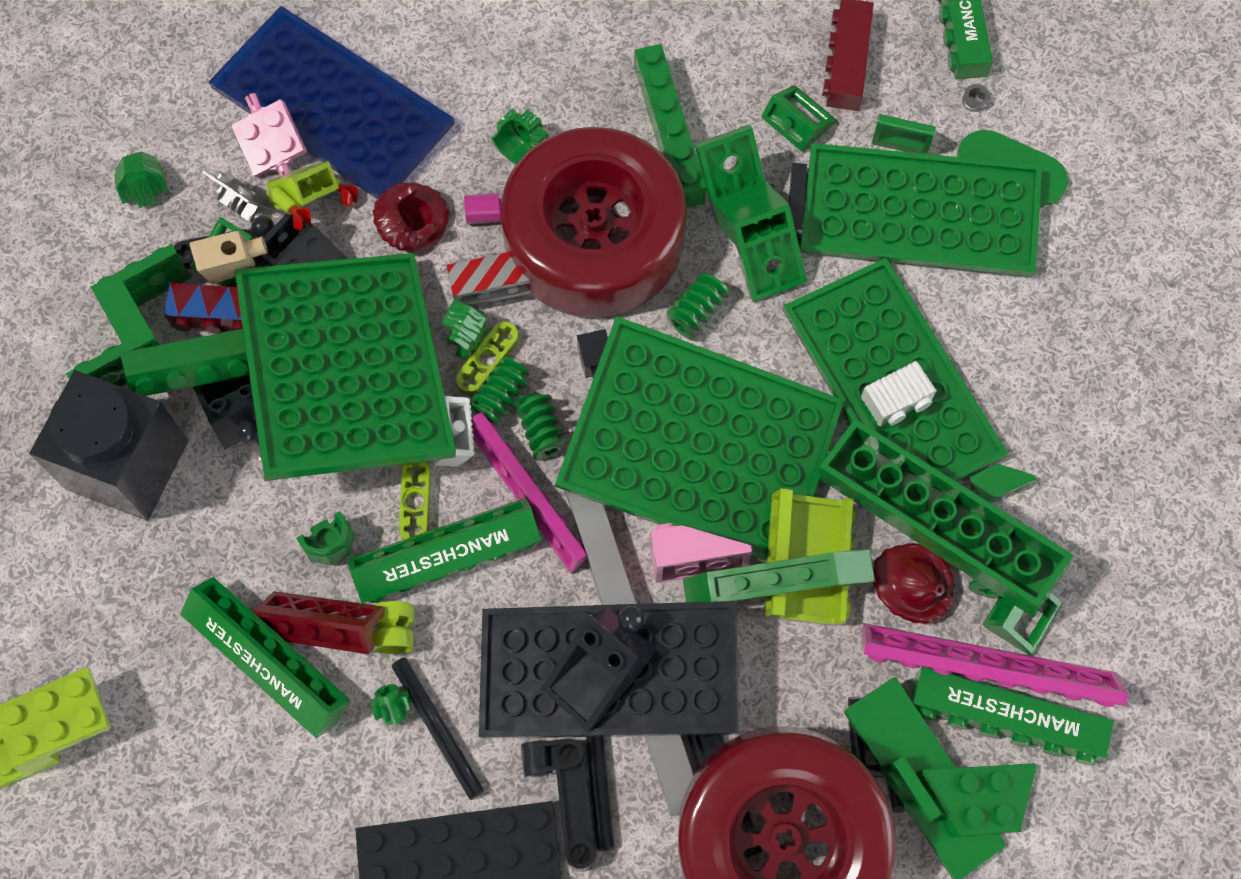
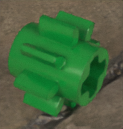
M395 684L380 687L374 693L375 698L370 700L374 719L379 720L383 718L384 723L387 725L403 721L407 717L406 711L412 709L407 689L399 691L398 686Z

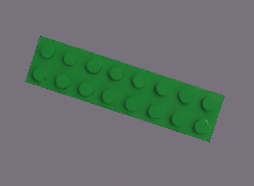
M854 419L819 466L821 481L844 496L853 498V501L1032 617L1036 616L1068 570L1074 555L857 419Z

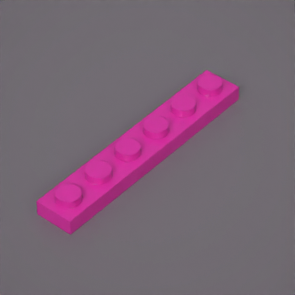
M482 412L473 416L471 419L473 431L471 433L474 435L472 439L514 497L517 500L527 499L537 528L569 572L572 574L579 570L587 557L583 543L579 539H575L568 530L566 520L554 511L546 493L537 488L529 470L521 466L515 458L512 447L507 443L505 444L498 435L495 424L491 420H487Z

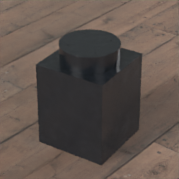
M74 370L60 397L53 405L50 415L29 454L65 490L149 521L189 440L160 401Z

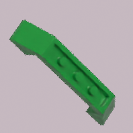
M870 549L832 552L718 570L683 579L686 602L741 601L839 585L850 586L875 582Z

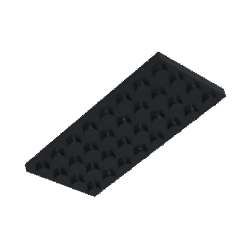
M736 601L482 609L479 705L480 738L739 734ZM625 607H637L644 615V624L637 633L656 650L636 679L595 727L588 732L541 688L590 614L609 608L618 616Z

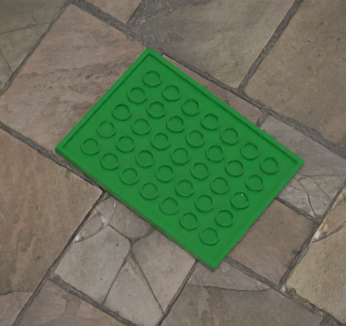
M414 253L235 269L264 481L455 458L456 449Z
M616 316L554 487L658 525L672 523L674 526L683 525L751 545L752 554L750 558L767 563L772 494L782 488L793 490V494L814 497L820 479L819 466L827 457L844 400Z

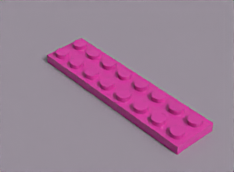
M863 623L861 634L863 653L874 661L887 662L890 659L900 661L901 665L909 668L925 666L944 675H951L952 672L965 674L966 678L974 681H984V678L996 680L998 684L1005 687L1015 688L1017 685H1022L1040 694H1049V691L1062 693V696L1071 700L1080 701L1082 698H1088L1106 707H1114L1115 704L1126 706L1128 692L1116 672Z

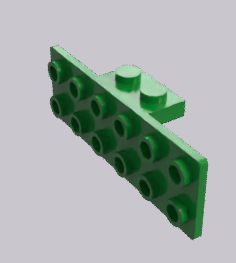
M897 678L889 679L844 710V714L885 775L887 783L896 792L904 804L906 812L915 821L952 879L964 878L1006 846L1000 834L954 837L949 830L945 817L932 800L934 796L926 783L919 780L916 772L924 769L956 767Z

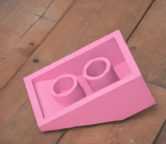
M672 523L661 524L655 527L656 530H650L649 549L656 583L680 580L706 572L749 565L752 554L751 545L683 525L674 526Z

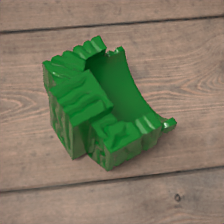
M512 108L503 116V119L496 123L497 133L491 137V140L499 152L516 165L526 152L548 138L549 134L542 129L541 119L536 114H533V112H530L529 109L521 115Z
M140 151L123 156L115 169V186L122 204L136 200L139 208L147 207V205L151 206L157 203L156 196L169 192L166 176L161 164L152 155Z
M453 300L442 321V325L452 330L448 343L458 347L455 356L458 358H470L472 351L478 348L483 338L482 336L485 335L488 322L484 312Z
M341 511L334 514L335 519L331 523L328 520H324L314 525L310 529L312 535L309 537H304L302 534L296 538L311 562L332 566L350 556L355 534Z

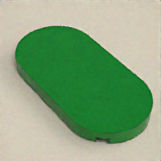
M991 130L974 131L968 134L959 145L956 157L1042 165L1040 208L1057 203L1067 188V173L1058 160Z

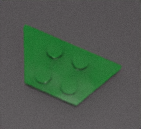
M1036 764L924 769L917 771L916 774L921 782L924 781L934 796L932 800L945 817L946 825L954 837L1011 834L1021 830L1036 771Z

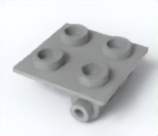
M203 170V174L220 184L213 191L216 200L229 207L232 211L235 210L238 215L250 223L259 216H265L263 214L265 209L274 210L266 204L268 200L266 197L254 190L251 192L244 188L246 184L233 176L228 177L220 171L212 174Z

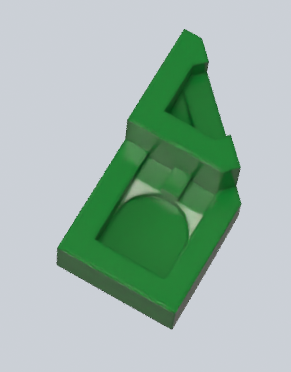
M998 463L970 477L979 496L990 503L1011 492L1020 491L1038 481L1035 475Z

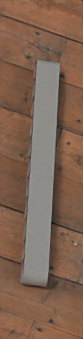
M565 491L578 535H580V541L583 543L587 554V562L590 563L588 565L596 590L599 592L598 596L601 605L636 604L604 505ZM644 736L645 740L648 741L646 743L655 771L658 772L656 774L665 802L668 803L666 805L670 816L680 814L686 790L694 776L681 736Z

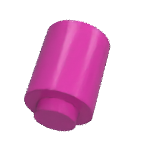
M499 193L464 195L466 224L501 222L500 206L502 198L499 197Z

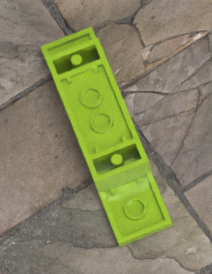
M88 667L82 668L0 704V789L60 763L59 751L111 729L91 669Z

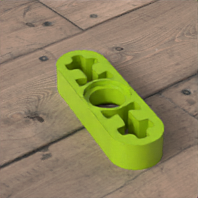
M500 322L492 328L456 376V383L460 393L471 397L479 394L480 386L487 385L486 378L489 375H493V369L496 366H500V359L508 357L518 344V330L514 324ZM507 332H510L511 339L508 340L505 338L501 342L500 350L502 352H500L499 349L496 347L500 342L499 333L506 334ZM485 353H492L496 356V361L492 365L485 366L479 362L480 357ZM473 366H476L479 370L475 376L476 385L469 384L466 387L464 378L471 379L476 373Z
M426 461L411 463L402 467L399 533L402 540L410 538V534L406 530L412 527L411 516L416 517L417 527L422 530L421 532H416V535L427 532L429 529L431 471ZM415 466H420L421 471L424 472L418 476L420 487L414 486L413 476L409 473L414 471ZM414 494L421 495L424 498L422 506L417 509H411L407 506V499Z

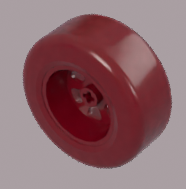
M582 127L557 133L544 139L526 152L512 169L506 181L500 206L505 252L509 253L517 268L529 279L530 283L524 285L531 290V295L552 309L573 316L593 318L609 317L631 311L648 302L665 287L681 260L687 218V205L682 183L667 158L653 145L636 135L606 127ZM590 196L605 197L602 203H591L588 200ZM574 200L580 206L573 215L559 211L563 206ZM620 202L630 210L631 215L615 218L611 213V209ZM572 226L575 228L577 235L569 242H564L556 231L559 227ZM615 229L627 232L629 236L616 245L608 238L609 234ZM586 241H596L601 249H582Z
M773 726L749 731L731 739L714 751L703 762L693 776L683 798L678 825V852L684 879H777L778 867L783 861H794L797 864L801 873L800 879H891L896 856V831L890 805L882 788L866 766L851 751L828 736L812 730L790 726ZM791 792L793 794L792 807L788 813H776L773 810L769 801L772 793ZM816 804L824 813L826 822L822 826L809 829L802 822L801 816L809 805ZM749 809H756L766 819L765 825L759 833L747 832L741 828L743 819ZM786 830H790L793 840H786L784 844H780L777 834H784ZM811 841L823 842L829 846L827 855L821 865H814L804 855L806 847ZM760 845L765 848L769 858L761 869L754 870L744 857V851Z

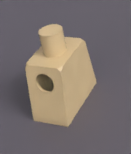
M239 231L189 243L197 271L212 285L235 277V269L254 268L253 257L268 253L262 236L246 240Z

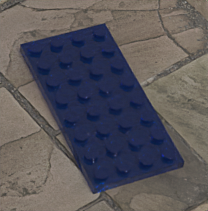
M280 6L209 81L210 87L249 114L251 110L245 100V97L249 96V94L256 93L261 107H267L280 99L284 101L307 153L321 162L329 161L334 171L377 200L387 188H391L397 183H403L455 124L452 116L283 6Z

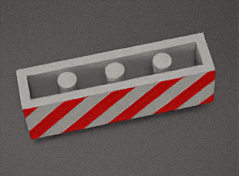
M508 252L500 254L488 253L481 258L471 260L459 259L452 264L446 265L454 300L468 306L531 294V290L524 285L530 283L529 279L517 268Z

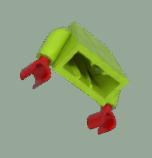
M329 161L288 172L268 181L266 185L268 199L277 210L282 209L288 215H293V226L298 230L303 229V222L311 226L310 209L298 206H303L330 192L341 193L340 203L345 206H352V202L357 203L358 200L357 187L342 185V181L334 176Z

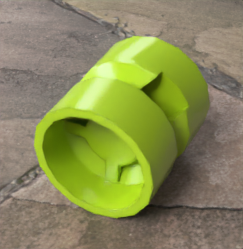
M386 601L374 604L375 606L383 607L384 616L375 624L378 629L373 631L375 648L372 651L381 654H406L412 652L414 649V632L409 627L414 625L415 606L411 603L400 601Z

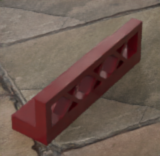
M273 591L253 610V613L286 642L368 655L375 648L371 628L384 616L382 606ZM361 616H367L365 619L357 618Z

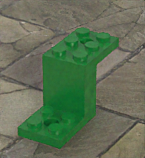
M748 124L694 144L714 221L737 247L750 299L755 302L806 283L807 278L790 205L765 181L753 128ZM730 156H736L737 161L734 167L724 169V161ZM774 258L779 260L775 269L766 270L768 261Z
M172 244L156 249L151 255L140 261L129 263L121 271L111 276H105L96 284L90 286L118 335L121 344L109 347L101 355L77 364L73 370L66 373L69 379L73 371L77 370L124 387L127 383L120 353L161 345L139 306L167 292L170 283H184L191 279Z

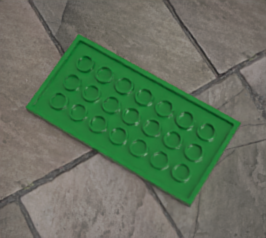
M811 143L800 253L875 261L887 258L889 262L1034 276L1037 260L1042 165Z
M887 258L783 306L784 314L832 395L844 400L841 410L850 425L854 419H857L956 482L1008 456L1009 453ZM917 361L936 389V393L931 400L932 404L920 412H916L915 409L907 412L905 419L893 426H890L889 422L879 426L871 411L868 410V407L862 400L861 396L864 388Z

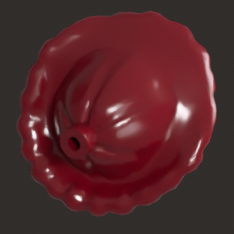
M416 182L397 183L391 188H387L384 193H381L378 200L375 201L373 223L381 239L388 242L389 246L395 247L398 251L419 253L431 250L441 240L445 233V228L448 226L450 211L447 208V201L441 197L440 192L430 186Z
M907 543L885 549L875 559L873 568L875 582H873V586L877 591L878 598L893 615L912 623L921 622L922 624H928L931 621H938L940 617H944L955 599L954 591L956 585L953 582L954 575L950 572V567L944 559L918 543Z

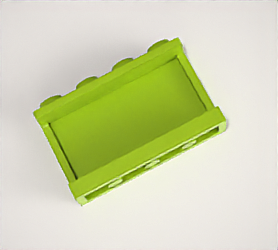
M782 488L774 492L771 500L767 563L832 552L854 551L855 543L854 539L851 538V529L856 520V508L853 507V498L835 500L793 494V490ZM839 585L767 596L764 599L763 618L831 626L844 624L851 612V603L847 600L848 588L850 586Z

